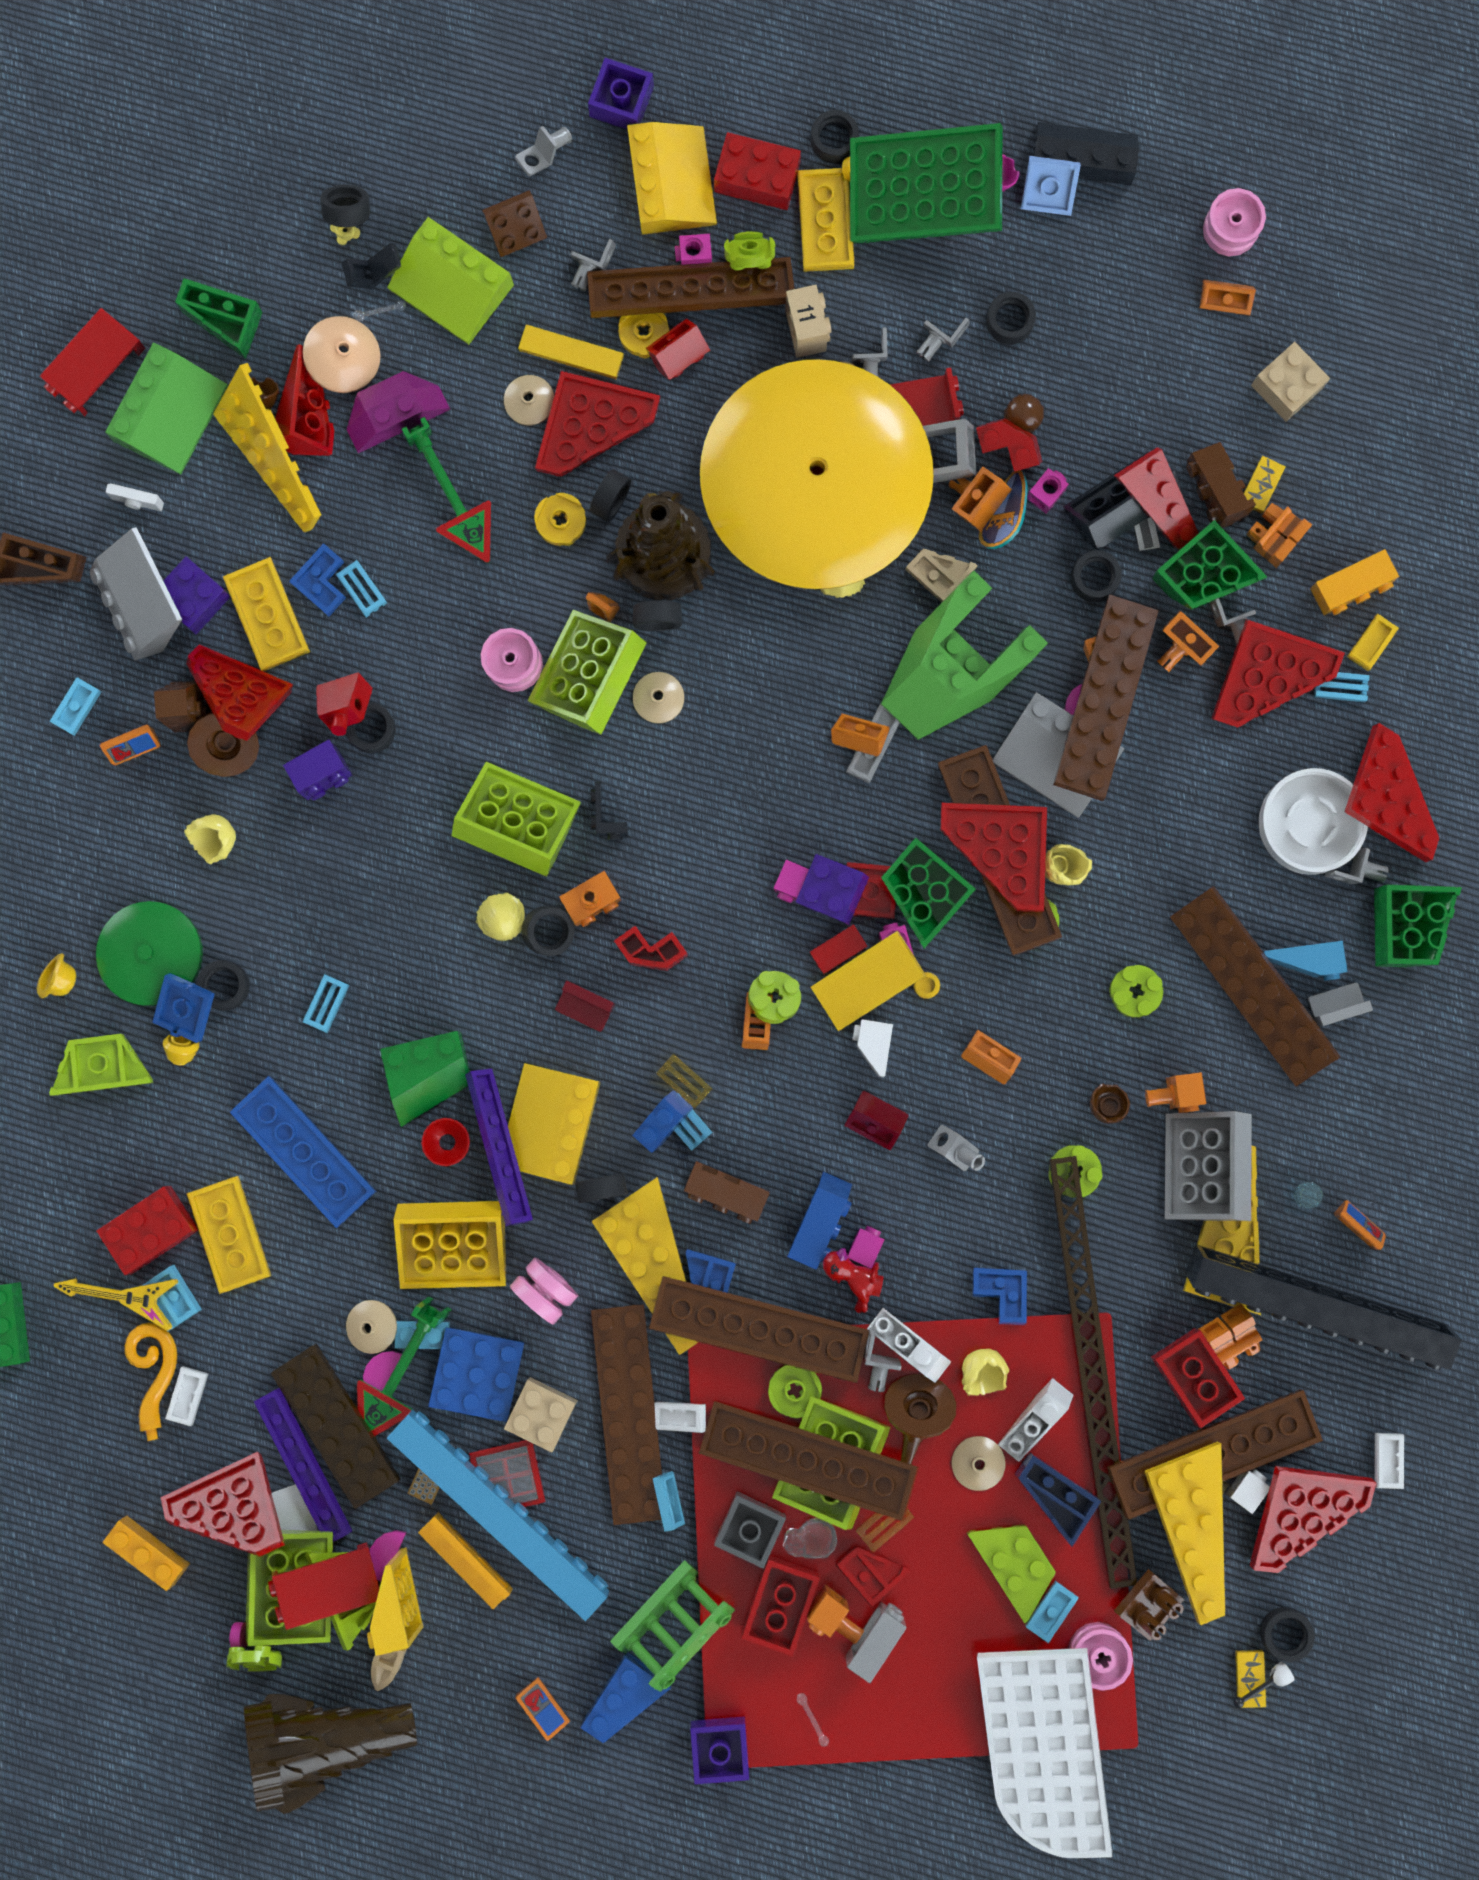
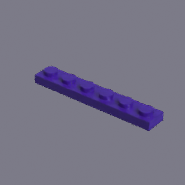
M493 1070L470 1071L465 1076L505 1226L528 1223L533 1218Z
M278 1388L253 1401L318 1530L333 1532V1542L352 1532L281 1389Z

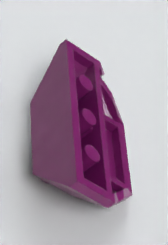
M402 371L357 393L347 432L357 452L360 453L402 433V429L405 427L409 430L421 424V418L425 417L428 421L449 411L450 408L438 385Z

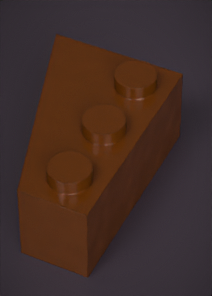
M1221 442L1191 453L1186 464L1187 471L1190 477H1194L1198 485L1196 487L1197 494L1201 501H1205L1208 508L1206 514L1209 522L1211 523L1215 520L1224 528L1244 520L1256 504L1253 498L1247 500L1242 489L1245 488V484L1242 479L1236 480L1232 471L1234 465Z
M195 680L170 682V685H165L164 688L154 691L156 719L175 733L189 731L197 719L208 714L207 707H204L203 694Z

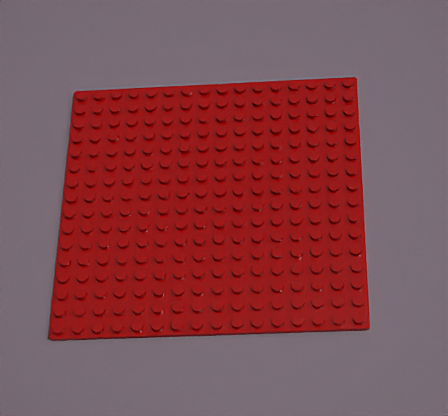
M1107 1312L1099 1313L1119 1459L1121 1461L1112 1317ZM1071 1314L1027 1316L1026 1325L999 1324V1318L902 1322L951 1361L938 1380L942 1381L952 1391L956 1401V1416L950 1428L939 1436L923 1439L915 1454L912 1465L918 1466L919 1469L904 1521L860 1507L853 1528L844 1530L773 1499L772 1497L779 1480L699 1454L705 1432H692L699 1586L718 1606L725 1601L735 1609L731 1614V1620L724 1627H720L702 1646L705 1720L745 1717L749 1768L990 1756L977 1662L978 1653L1068 1649L1070 1639L1076 1630L1088 1623L1101 1622L1111 1625L1120 1632L1131 1648L1133 1657L1131 1625L1114 1612L1129 1593V1586L1113 1589L1109 1587L1098 1508L1073 1547H1071L1015 1475L1027 1454L1020 1461H1017L1001 1448L1005 1457L1004 1474L995 1486L983 1491H975L963 1486L956 1479L952 1470L953 1453L962 1441L974 1436H983L993 1440L998 1445L1035 1396L1053 1378L1072 1393L1073 1398L1066 1413L1029 1452L1096 1496ZM1086 1320L1080 1327V1334L1088 1340L1094 1333V1326ZM856 1324L852 1326L867 1329L870 1324ZM875 1336L872 1354L897 1358L901 1363V1370H888L885 1391L878 1392L877 1386L876 1391L868 1388L873 1366L865 1365L863 1357L857 1383L816 1373L822 1386L820 1399L890 1426L891 1428L881 1455L901 1461L903 1434L888 1420L884 1410L885 1395L891 1384L901 1377L922 1373ZM700 1342L688 1349L690 1403L706 1404V1427L714 1401H718L799 1428L803 1417L792 1418L781 1414L773 1407L769 1399L770 1379L775 1371L784 1366V1364ZM1089 1347L1083 1355L1084 1361L1092 1367L1098 1359V1353ZM979 1349L997 1351L1009 1368L1006 1381L1007 1388L988 1394L985 1393V1395L968 1396L965 1390H963L964 1386L962 1385L964 1359L968 1354ZM1095 1374L1087 1382L1088 1388L1094 1393L1102 1385L1101 1379ZM795 1383L790 1384L791 1389L787 1393L788 1395L793 1394L797 1398L800 1396L799 1391L803 1388L801 1385L796 1386ZM1098 1400L1091 1408V1414L1098 1420L1106 1412L1105 1406ZM1101 1427L1095 1435V1442L1104 1447L1110 1438L1109 1433ZM1105 1454L1098 1463L1099 1469L1107 1474V1467L1113 1465V1460ZM977 1460L975 1462L976 1469H982L984 1467L983 1460ZM1109 1481L1102 1492L1103 1496L1111 1501L1116 1494V1490ZM737 1491L786 1514V1520L770 1555L819 1572L820 1579L812 1602L824 1585H827L847 1600L849 1612L845 1617L862 1629L880 1602L886 1606L891 1603L903 1612L902 1615L904 1616L907 1628L871 1683L847 1668L845 1656L853 1643L836 1630L831 1637L826 1634L819 1636L809 1628L810 1623L807 1618L793 1657L742 1639V1630L763 1568L714 1546V1540ZM1112 1509L1106 1517L1107 1523L1115 1528L1121 1520L1120 1513ZM1025 1524L1056 1572L1039 1603L1055 1580L1079 1597L1049 1643L1026 1628V1623L1023 1622L968 1536V1531L989 1530L997 1527L1007 1528ZM1118 1536L1110 1544L1111 1550L1117 1555L1125 1547L1124 1541ZM855 1546L906 1567L911 1571L873 1607L866 1602L835 1565ZM1122 1563L1114 1571L1115 1580L1128 1579V1569ZM700 1603V1623L702 1625L711 1613ZM1100 1652L1098 1657L1102 1658L1104 1653ZM1132 1664L1131 1673L1124 1683L1116 1688L1103 1691L1092 1688L1100 1750L1134 1749L1138 1746L1134 1664Z

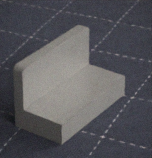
M1352 983L1308 997V1003L1318 1027L1373 1011L1370 1000L1364 1002L1358 983Z

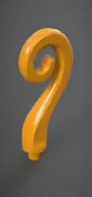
M144 1323L135 1327L129 1333L124 1350L130 1364L137 1368L145 1369L157 1362L159 1350L156 1346H150L147 1355L141 1357L136 1351L138 1342L143 1338L153 1337L158 1340L162 1348L163 1363L161 1370L145 1394L138 1415L140 1432L146 1431L147 1441L158 1439L156 1428L161 1427L159 1404L175 1372L177 1348L173 1337L167 1330L155 1323Z

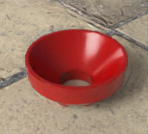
M451 1118L437 1119L429 1124L423 1133L422 1150L425 1156L434 1164L439 1166L455 1165L468 1153L470 1147L469 1133L463 1124ZM446 1134H450L455 1138V1146L451 1150H444L440 1145L441 1138Z

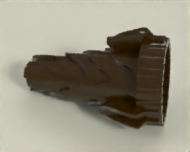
M662 490L658 491V495L647 493L641 499L639 508L631 512V515L623 521V525L618 530V537L615 542L616 549L606 556L607 563H615L617 566L613 578L615 580L621 578L635 592L641 593L646 598L669 601L674 598H681L695 589L701 591L704 589L701 583L703 578H706L708 575L714 576L715 570L709 565L711 561V543L707 528L703 525L700 517L695 515V512L680 504L683 494L679 492H663ZM656 516H661L662 518H664L661 521L654 520L656 519Z
M269 1694L262 1703L244 1706L246 1737L257 1812L275 1808L283 1814L290 1813L324 1792V1779L342 1776V1771L363 1767L372 1760L391 1757L393 1751L417 1746L416 1727L411 1703L380 1709L351 1710L350 1706L323 1711L322 1707L314 1708L313 1700L285 1694Z

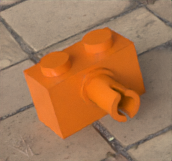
M985 467L980 469L972 482L965 478L956 479L960 484L953 480L949 482V487L961 494L952 510L979 531L983 530L1012 490L1001 478Z
M1179 611L1162 629L1173 640V645L1157 662L1163 666L1171 659L1164 667L1168 672L1184 655H1190L1197 663L1202 665L1219 645L1184 613Z
M605 871L559 896L576 927L580 924L582 927L591 924L596 920L595 916L602 911L605 914L612 912L619 907L617 903L621 901Z
M1202 1072L1167 1077V1088L1145 1090L1147 1107L1170 1104V1109L1178 1108V1113L1199 1111V1105L1206 1104Z
M824 1585L810 1606L807 1615L808 1622L810 1623L809 1628L819 1636L826 1634L829 1637L836 1630L854 1645L864 1633L862 1628L845 1617L849 1612L847 1600L827 1585Z

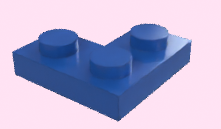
M323 543L289 582L328 617L346 599L340 591L328 582L344 564V561Z
M974 1268L972 1296L999 1298V1324L1026 1325L1027 1271Z

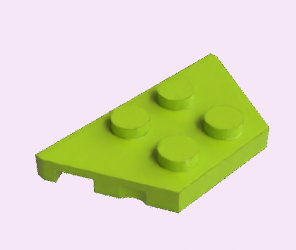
M124 1034L69 1040L64 1051L65 1057L60 1062L57 1070L59 1073L49 1094L50 1096L150 1084L153 1083V1079Z
M1024 1524L1007 1528L997 1527L989 1530L968 1531V1536L1024 1623L1028 1622L1056 1573L1029 1529Z
M308 1552L305 1556L308 1564H312L348 1552ZM376 1602L330 1616L343 1650H350L354 1645L352 1642L359 1632L365 1630L370 1623Z

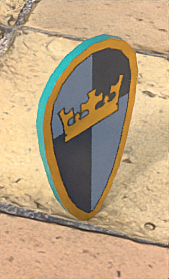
M1022 470L1013 471L1004 481L1012 490L983 530L979 531L980 543L987 549H997L1009 543L1017 535L1023 524L1028 485Z

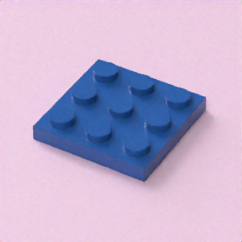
M445 1327L428 1407L507 1422L524 1342Z

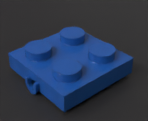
M169 973L164 976L152 1023L169 1030L170 1035L174 1037L182 1036L198 1043L203 1039L215 993Z

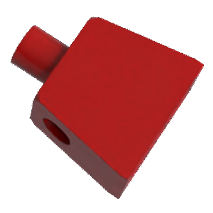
M359 672L317 685L318 717L334 735L342 736L346 734L347 726L360 723L364 719L373 688Z

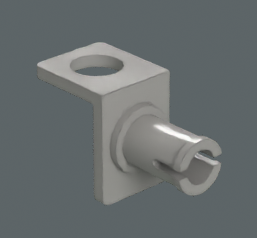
M543 126L540 127L535 145L516 154L515 160L528 176L538 173L552 165L556 149L572 142L570 131L566 127H562L560 130L549 134ZM529 155L534 156L538 159L539 164L537 166H529L525 162V157Z
M608 240L600 262L574 251L571 252V257L580 264L573 282H571L573 287L586 291L588 285L587 271L607 269L616 247L613 240Z
M964 319L951 338L926 320L924 328L929 331L930 335L916 353L929 362L941 344H946L952 348L969 326V319Z
M885 327L881 330L882 353L852 355V362L862 363L864 370L878 376V363L887 359V328Z
M1219 598L1209 602L1217 627L1230 626L1236 644H1238L1245 620H1247L1248 616L1256 614V611H1248L1226 620Z
M1363 848L1354 856L1350 875L1339 871H1330L1325 873V877L1348 884L1362 883L1363 877L1383 883L1387 878V875L1383 874V872L1388 873V867L1368 862L1370 849Z
M944 1125L938 1128L928 1143L929 1148L946 1157L963 1171H966L969 1167L978 1171L985 1164L984 1156L978 1154L979 1149L960 1134ZM948 1134V1140L945 1145L938 1146L939 1138Z
M869 1328L863 1356L865 1365L873 1366L868 1388L876 1391L877 1386L878 1392H884L888 1370H901V1363L897 1358L872 1354L875 1333L873 1328Z

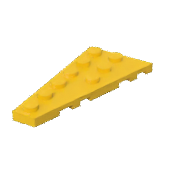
M242 364L237 369L213 415L304 533L313 529L321 513L308 486L302 485L297 475L299 471L296 461L291 462L286 452V449L289 447L271 410L265 409L260 396L263 393L259 385L254 386L248 374L252 372L249 364Z
M1251 1145V1221H1204L1197 1244L1259 1264L1255 1146ZM1188 1277L1186 1278L1183 1291L1233 1307L1240 1304L1239 1302H1236V1305L1226 1303L1220 1299L1221 1296L1211 1294L1209 1297L1195 1292V1288H1193ZM1246 1308V1310H1247L1248 1312L1261 1315V1313L1254 1312V1311H1251V1310H1249L1248 1308Z
M658 1177L592 1221L652 1314L662 1276L686 1282ZM666 1334L679 1355L698 1343Z
M1215 1442L1144 1471L1199 1625L1225 1616L1221 1443Z

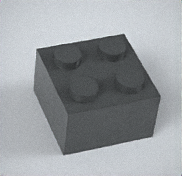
M737 1491L714 1540V1546L758 1567L764 1568L786 1520V1514Z

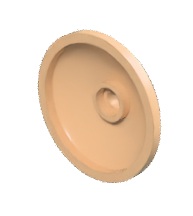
M335 316L318 322L308 332L303 345V361L309 375L320 386L337 393H351L364 388L375 377L380 365V349L375 336L364 324L352 318ZM345 346L348 351L343 353L339 350V347Z

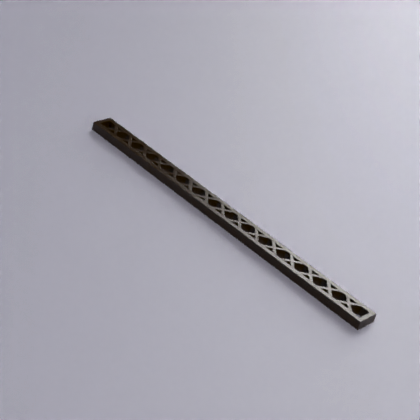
M1077 1157L1049 1159L1096 1497L1101 1500L1098 1512L1108 1583L1111 1589L1135 1586L1137 1579L1129 1522L1125 1517L1117 1493L1111 1501L1103 1496L1102 1490L1109 1481L1112 1484L1113 1482L1109 1472L1107 1474L1099 1469L1098 1464L1105 1454L1113 1460V1464L1120 1462ZM1070 1162L1072 1173L1065 1181L1057 1174L1056 1164ZM1066 1188L1075 1193L1076 1199L1070 1207L1061 1201V1195ZM1070 1214L1079 1220V1226L1074 1233L1065 1228L1064 1222ZM1074 1240L1083 1247V1252L1077 1260L1069 1255L1068 1248ZM1078 1267L1086 1272L1087 1279L1081 1287L1072 1280V1275ZM1081 1294L1089 1298L1091 1303L1085 1313L1076 1308V1301ZM1086 1320L1094 1326V1333L1088 1340L1080 1334V1327ZM1089 1347L1098 1353V1359L1092 1367L1083 1358ZM1093 1374L1102 1381V1385L1096 1393L1087 1386V1382ZM1097 1400L1106 1409L1100 1420L1091 1414V1408ZM1101 1427L1109 1433L1110 1437L1104 1447L1095 1442V1435ZM1112 1509H1115L1121 1515V1520L1115 1528L1108 1524L1106 1520ZM1116 1536L1120 1537L1125 1543V1547L1119 1555L1110 1548V1544ZM1120 1563L1128 1568L1130 1579L1115 1580L1114 1571Z

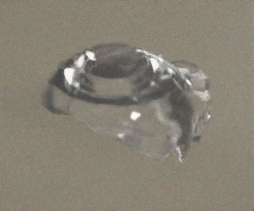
M817 1517L811 1518L800 1528H790L786 1531L783 1538V1548L794 1557L803 1556L810 1559L827 1558L835 1550L838 1542L836 1530L831 1523Z

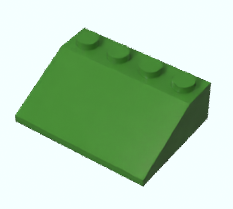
M153 342L105 433L113 442L181 475L228 385L180 355Z

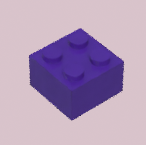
M604 58L588 102L589 116L627 130V125L640 124L654 89L653 73Z
M187 556L163 580L182 618L181 622L195 635L230 599L228 593Z
M330 740L321 743L283 765L297 792L306 800L312 799V801L323 797L326 794L325 790L333 786L338 788L349 781L348 778L352 776L339 749Z
M815 854L796 903L849 925L869 877L863 872Z
M745 1717L691 1721L694 1785L749 1780Z

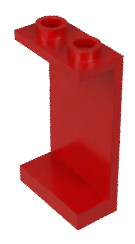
M100 308L40 375L46 383L43 387L54 397L59 394L65 399L62 403L71 412L75 413L78 410L82 415L86 416L88 412L83 405L132 351L139 356L146 348L136 336Z
M946 368L945 375L890 384L911 406L922 426L960 420V416L964 415L962 401L957 400L956 391H959L957 375L953 376L951 368Z
M367 1542L357 1545V1550L280 1574H278L277 1570L273 1571L272 1580L268 1581L271 1596H277L279 1606L275 1607L278 1623L284 1622L286 1630L377 1601L379 1585Z

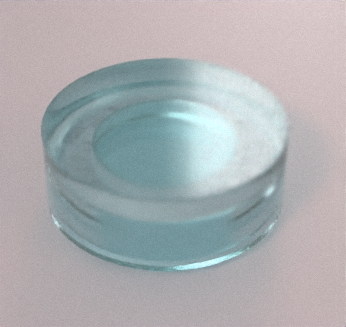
M1303 1182L1295 1189L1294 1197L1299 1206L1311 1209L1321 1203L1323 1193L1317 1184Z

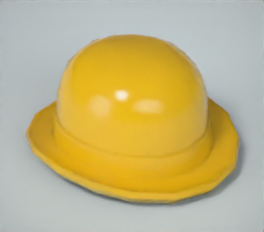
M63 953L54 957L41 973L36 988L39 997L45 998L49 994L64 996L74 987L76 971L71 965L63 961Z

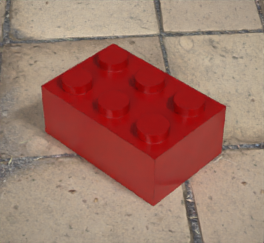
M727 132L714 178V192L788 211L797 172L800 167L801 150Z
M163 1186L96 1232L123 1274L131 1275L199 1230L172 1186Z
M1192 1329L1151 1356V1359L1192 1422L1199 1428L1204 1427L1245 1399L1199 1329Z
M769 1555L742 1630V1639L793 1657L820 1579L819 1572Z

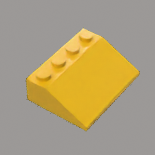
M660 122L627 125L642 235L717 225L704 126Z
M524 1063L508 1123L509 1133L521 1172L571 1185L575 1184L600 1087L599 1081Z
M499 1201L397 1204L394 1216V1230L400 1289L506 1286L505 1222Z
M406 1547L401 1548L384 1569L370 1625V1632L367 1633L369 1647L375 1650L376 1656L409 1648L423 1628Z

